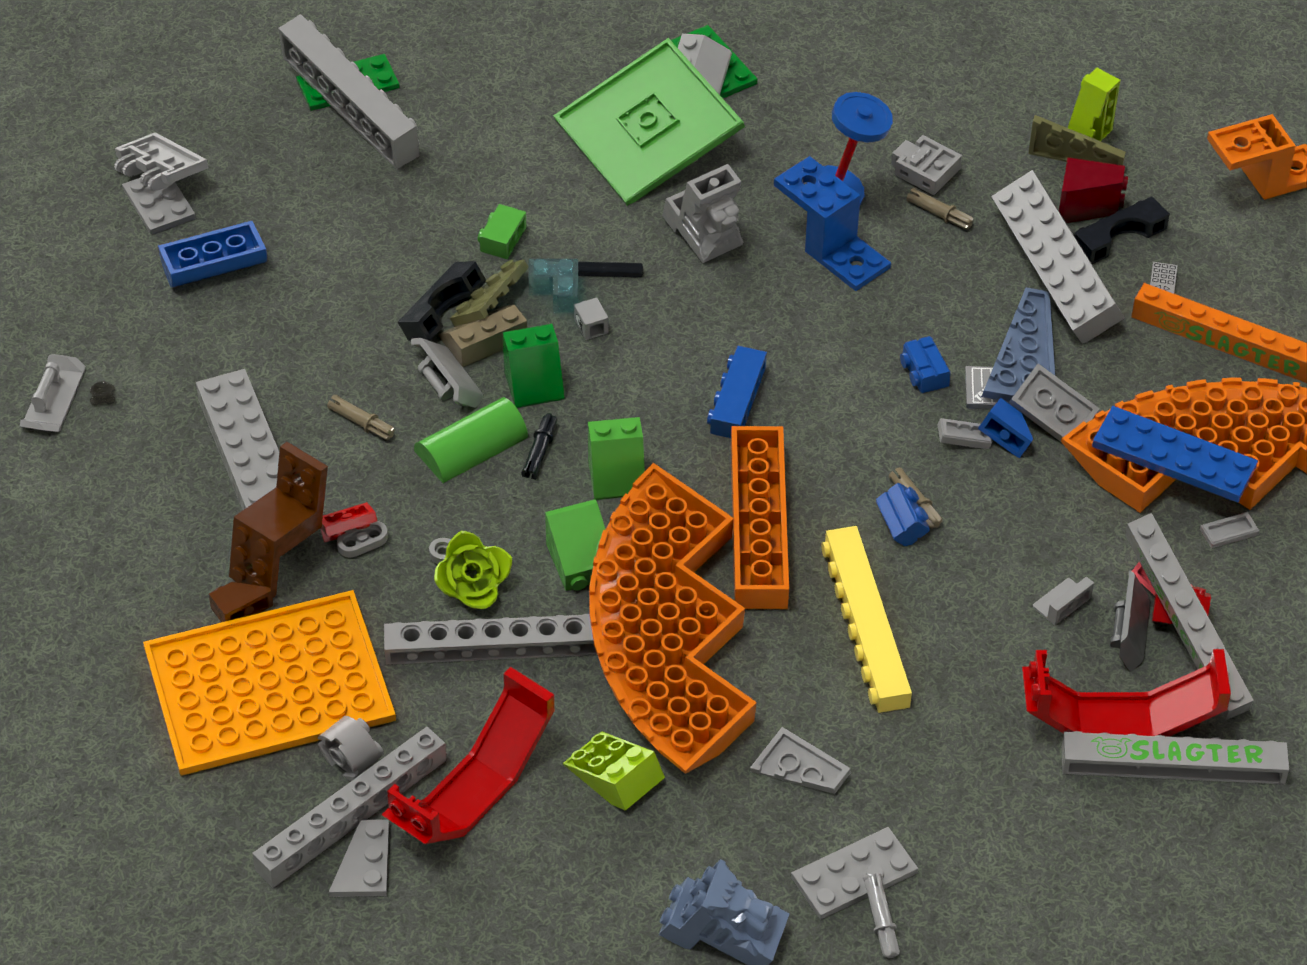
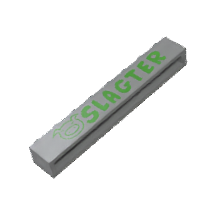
M1150 513L1128 523L1125 536L1197 669L1209 664L1213 649H1224L1231 696L1227 711L1221 714L1227 720L1250 710L1254 700L1154 516Z
M1074 731L1064 732L1061 746L1062 774L1285 784L1289 773L1286 742L1165 737L1162 735L1097 734Z

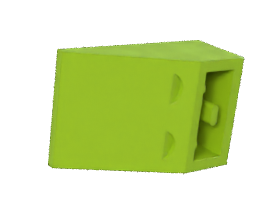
M602 731L593 736L587 744L575 751L570 758L563 762L565 767L606 801L623 810H627L665 778L654 751Z

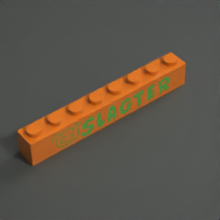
M1146 283L1142 285L1135 297L1132 318L1307 383V343Z

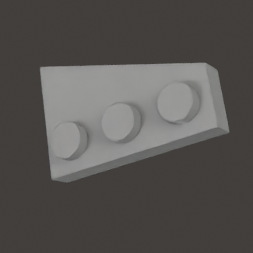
M783 727L750 767V772L833 794L837 792L851 774L848 766Z
M360 820L329 890V897L387 896L389 820Z

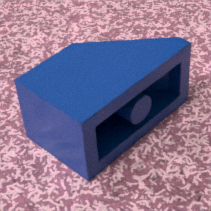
M1002 398L998 400L978 427L980 431L1018 458L1023 455L1033 441L1022 413Z

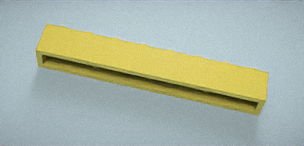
M857 526L826 531L825 542H822V553L824 558L829 557L830 560L828 562L829 575L831 578L836 579L837 583L834 585L837 599L842 598L843 601L841 604L842 616L844 619H848L850 623L848 624V634L850 640H855L856 642L854 647L856 660L862 661V678L864 683L869 682L870 685L868 689L871 705L876 704L878 713L910 708L912 692Z

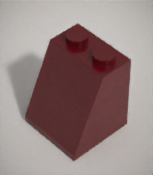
M1067 157L1059 212L1065 222L1072 223L1108 217L1118 211V207L1123 208L1126 193H1121V190L1126 191L1128 176H1124L1125 166Z

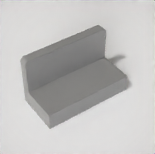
M1085 577L1076 584L1072 579L1067 578L1033 604V608L1053 625H1056L1092 598L1094 582Z

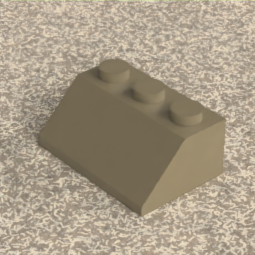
M515 305L502 306L488 312V316L485 319L455 326L439 333L438 336L461 366L465 367L502 351L503 332L527 328V320Z

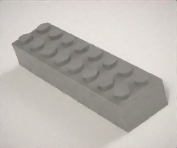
M300 14L278 28L283 59L315 88L390 164L398 169L419 157L418 145L420 143L417 138L418 127L412 118L408 119L403 114L401 108L388 99L383 90H378L374 86L369 76H364L354 62H350L345 58L342 50L335 48L329 38L316 29L311 20L307 21Z
M1033 170L991 196L1063 316L1082 344L1125 319Z
M245 369L196 382L198 401L242 511L276 488L279 462L278 447Z

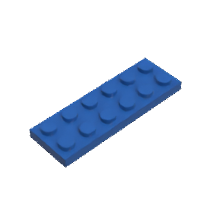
M1115 406L1111 407L1092 443V447L1235 502H1239L1258 464L1256 459Z

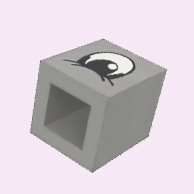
M598 298L574 304V320L585 340L609 333V318Z

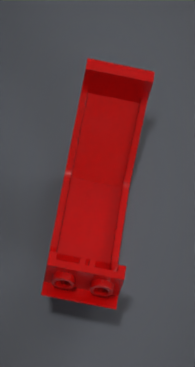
M1213 649L1207 666L1148 692H1077L1050 676L1049 668H1045L1047 650H1036L1034 661H1030L1029 666L1022 667L1027 712L1063 734L1064 732L1079 731L1097 734L1162 735L1170 737L1227 711L1231 696L1224 649Z
M510 667L503 674V692L469 754L422 800H416V797L413 795L409 799L400 794L399 786L394 784L387 791L389 808L382 816L424 844L464 837L518 781L555 711L553 693Z

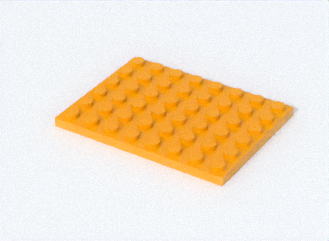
M354 590L143 642L180 776L319 741L321 739H318V736L344 716H349L355 720L361 718L367 723L369 728L396 721V714Z

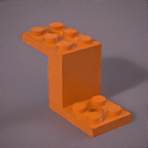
M1273 114L1208 132L1207 140L1229 171L1241 168L1264 200L1307 188V145L1296 146ZM1291 167H1297L1300 170H1293Z

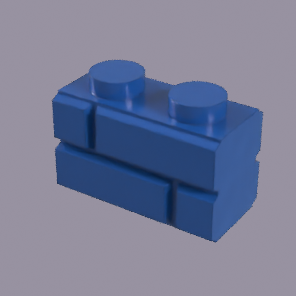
M928 336L920 338L918 341L905 342L903 353L900 354V360L903 368H908L912 385L917 386L921 393L948 387L951 372L932 337Z
M897 483L888 492L879 496L876 499V503L893 539L903 546H908L916 542L917 538H921L930 531L926 522L929 517L925 510L918 506L919 496L912 487L907 488L901 483Z

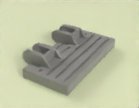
M152 133L115 148L116 157L119 158L114 164L115 170L123 172L127 177L142 173L140 175L141 184L154 191L164 189L173 185L175 181L208 169L207 159L157 133Z

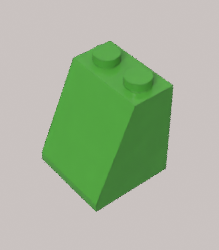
M640 417L588 422V462L594 499L622 498L625 493L628 494L633 487V483L645 472Z
M596 499L545 512L546 545L565 591L572 589L581 590L590 585L594 557L596 556L603 530H606Z

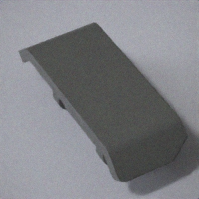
M1129 570L1126 601L1122 600L1115 603L1113 636L1110 639L1111 647L1120 648L1119 658L1129 671H1133L1144 659L1150 597L1131 570Z

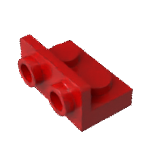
M366 502L323 515L322 527L320 528L322 539L324 542H329L345 534L348 530L369 527L371 523L377 522L375 511Z

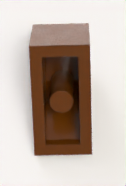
M230 582L209 593L211 609L221 622L258 614L273 606L272 591L269 587Z

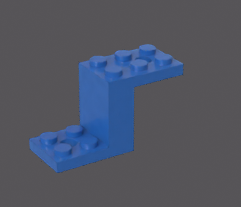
M810 156L774 178V186L807 211L805 252L849 287L857 291L891 268L890 261L857 237L861 196L859 193ZM805 182H811V183H813V185H812V184H803V183H805ZM853 261H859L863 265H851L850 263Z

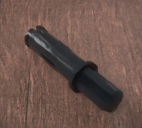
M551 413L543 416L538 430H535L533 434L534 441L521 471L522 477L529 478L532 473L531 479H537L548 445L553 441L552 434L557 423V417Z

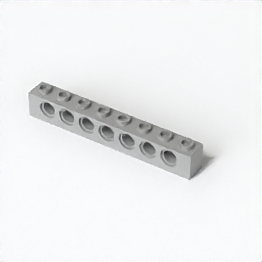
M590 614L384 624L386 665L597 655L593 641Z
M428 727L422 729L254 851L252 855L255 871L272 888L277 886L356 828L360 820L368 819L388 804L387 791L394 784L399 786L400 794H402L446 761L445 742Z

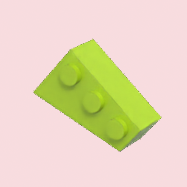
M1096 68L1090 74H1086L1082 79L1081 89L1068 128L1102 141L1113 130L1121 80L1099 68Z

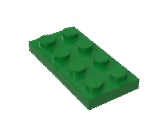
M709 25L687 33L705 35L731 50ZM681 36L671 40L677 48ZM732 50V56L720 92L722 98L754 86L758 82L757 77Z
M385 54L353 61L364 76L370 77L378 90L387 92L400 88L399 82ZM300 75L296 76L297 83L310 111L331 106Z

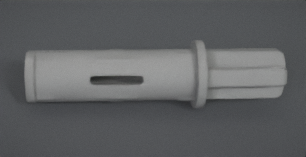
M873 873L867 874L863 877V881L865 882L876 926L874 933L878 934L883 956L893 958L898 956L900 951L894 931L896 924L892 923L881 879L882 876L881 873H875L874 876Z

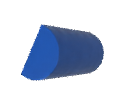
M253 221L158 246L161 263L171 288L267 262L266 248Z

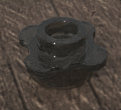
M104 381L95 383L90 388V393L92 394L90 403L94 406L102 403L113 404L115 402V397L113 396L115 391L114 385Z

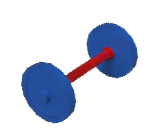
M851 92L840 96L832 109L833 123L840 132L849 137L839 166L827 165L823 167L861 195V205L865 196L864 186L858 177L848 171V167L858 141L869 143L885 138L893 124V117L888 106L879 98L867 93Z

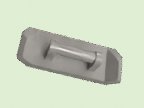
M423 338L411 339V346L424 349L428 354L425 360L418 365V370L422 375L424 374L436 390L440 400L445 401L453 396L454 403L476 408L483 399V394L448 347ZM434 365L437 366L447 379L448 383L446 385L441 382L432 370Z
M58 354L48 356L45 372L36 393L33 394L27 414L24 419L20 420L21 427L55 432L61 430L85 373L86 366L78 358Z

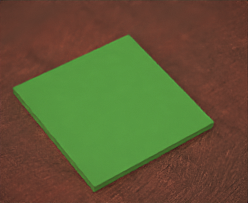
M669 38L553 115L557 123L626 205L636 202L745 127L740 117Z

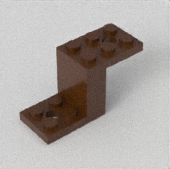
M288 442L280 446L276 488L234 516L229 568L230 578L238 583L269 587L272 591V598L276 596L280 557L322 527L327 465Z

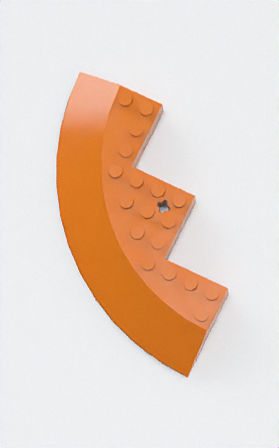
M1222 378L1221 382L1209 383L1206 382V379L1187 382L1186 386L1174 388L1173 385H1168L1165 387V390L1155 393L1152 390L1135 395L1133 400L1121 401L1115 404V407L1258 460L1257 467L1238 502L1249 510L1295 467L1307 474V388L1301 387L1299 382H1293L1292 385L1278 384V380L1258 378L1257 382L1242 381L1241 378ZM1110 409L1106 412L1102 410L1095 414L1094 419L1087 423L1083 421L1061 438V442L1100 487L1141 513L1176 479L1092 447L1093 439Z
M652 463L633 483V487L628 494L625 493L622 497L620 505L615 512L613 511L606 530H603L593 561L589 587L590 623L594 646L603 673L618 703L645 738L664 757L686 774L719 756L754 722L757 702L704 665L743 628L745 608L694 573L732 538L734 518L658 465Z

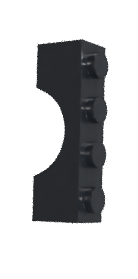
M1151 196L1106 218L1099 219L1085 228L1078 229L1074 232V236L1091 264H1094L1109 257L1111 239L1116 235L1136 233L1149 238L1166 230L1170 213Z
M476 261L455 262L398 321L407 340L423 338L430 341L444 327L440 321L443 312L454 303L471 297L475 290L483 286L486 279Z

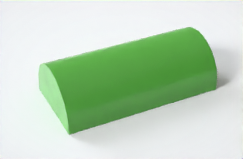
M502 397L418 441L414 445V452L437 478L444 483L527 439L528 432L516 406L509 399Z

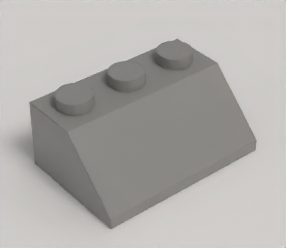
M682 33L678 49L720 95L732 56L731 50L705 35Z

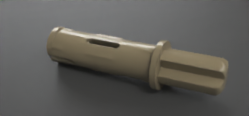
M912 188L910 190L911 193H908L907 202L943 218L945 223L951 222L965 230L971 228L974 220L973 217L957 210L955 205L949 206L916 188Z
M338 395L331 397L335 403L329 400L327 404L328 409L364 428L365 432L368 433L370 431L385 440H389L394 436V427L378 419V415L369 414L340 398Z
M902 468L895 469L901 479L892 471L889 474V479L894 484L901 483L907 488L912 487L919 496L918 506L922 507L929 517L926 520L928 526L931 529L938 528L942 522V517L933 508L932 501L924 497Z

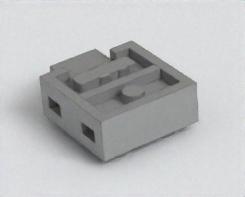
M922 135L916 141V145L905 140L892 153L891 165L895 167V175L935 195L961 169L962 155Z

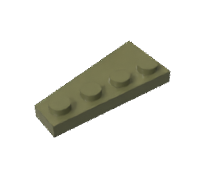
M1037 115L1034 116L1028 154L1067 162V157L1124 166L1125 151Z
M510 260L500 267L501 271L489 277L485 281L487 284L484 287L475 290L471 294L472 298L469 301L463 302L456 308L457 312L450 318L454 326L485 319L488 316L486 310L489 308L493 309L499 303L497 299L506 295L509 291L508 286L515 284L529 268L525 260L516 262Z

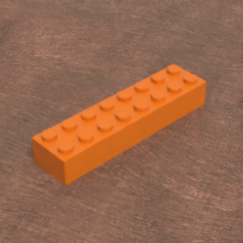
M732 426L731 481L732 517L734 518V601L745 609H788L789 571L783 426Z

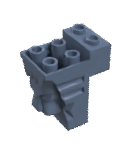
M720 859L713 867L708 866L701 879L697 878L694 881L687 877L681 885L676 884L669 895V900L672 901L671 905L664 910L659 921L663 924L659 935L689 950L701 940L747 965H769L773 961L789 913L778 906H773L769 902L758 899L752 890L745 889L742 886V882L737 880L735 875L729 870L726 862Z

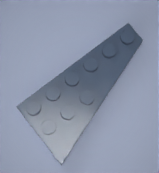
M1025 288L981 397L996 400L1002 398L1009 402L1037 364H1040L1055 375L1049 291Z

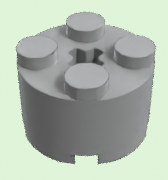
M344 716L318 736V739L322 740L318 743V746L326 761L331 766L335 764L346 771L342 776L352 781L378 761L384 752L382 747L376 741H373L369 735L370 728L363 719L355 720L349 716Z

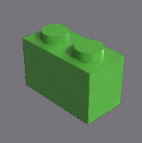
M499 204L495 212L490 213L485 228H481L479 231L478 242H480V252L508 259L526 229V212Z

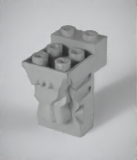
M729 164L687 182L684 191L666 198L663 218L675 233H681L702 263L731 251L744 243L739 227L736 225L739 209L733 199L741 189V180Z

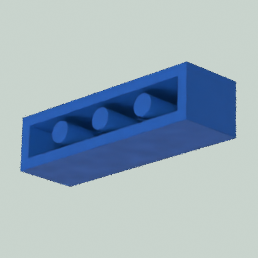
M737 346L735 354L729 356L727 364L728 373H723L720 384L722 389L716 392L714 398L715 408L714 410H709L707 424H710V434L731 438L732 426H745L766 369L767 352Z

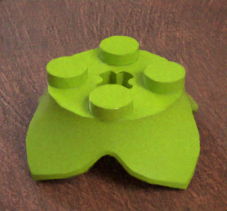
M460 531L449 541L444 560L438 563L435 568L434 581L437 587L449 597L457 598L471 608L487 609L497 599L499 584L510 573L512 557L502 548L484 546L480 538L475 534ZM467 567L477 571L474 578L465 574Z

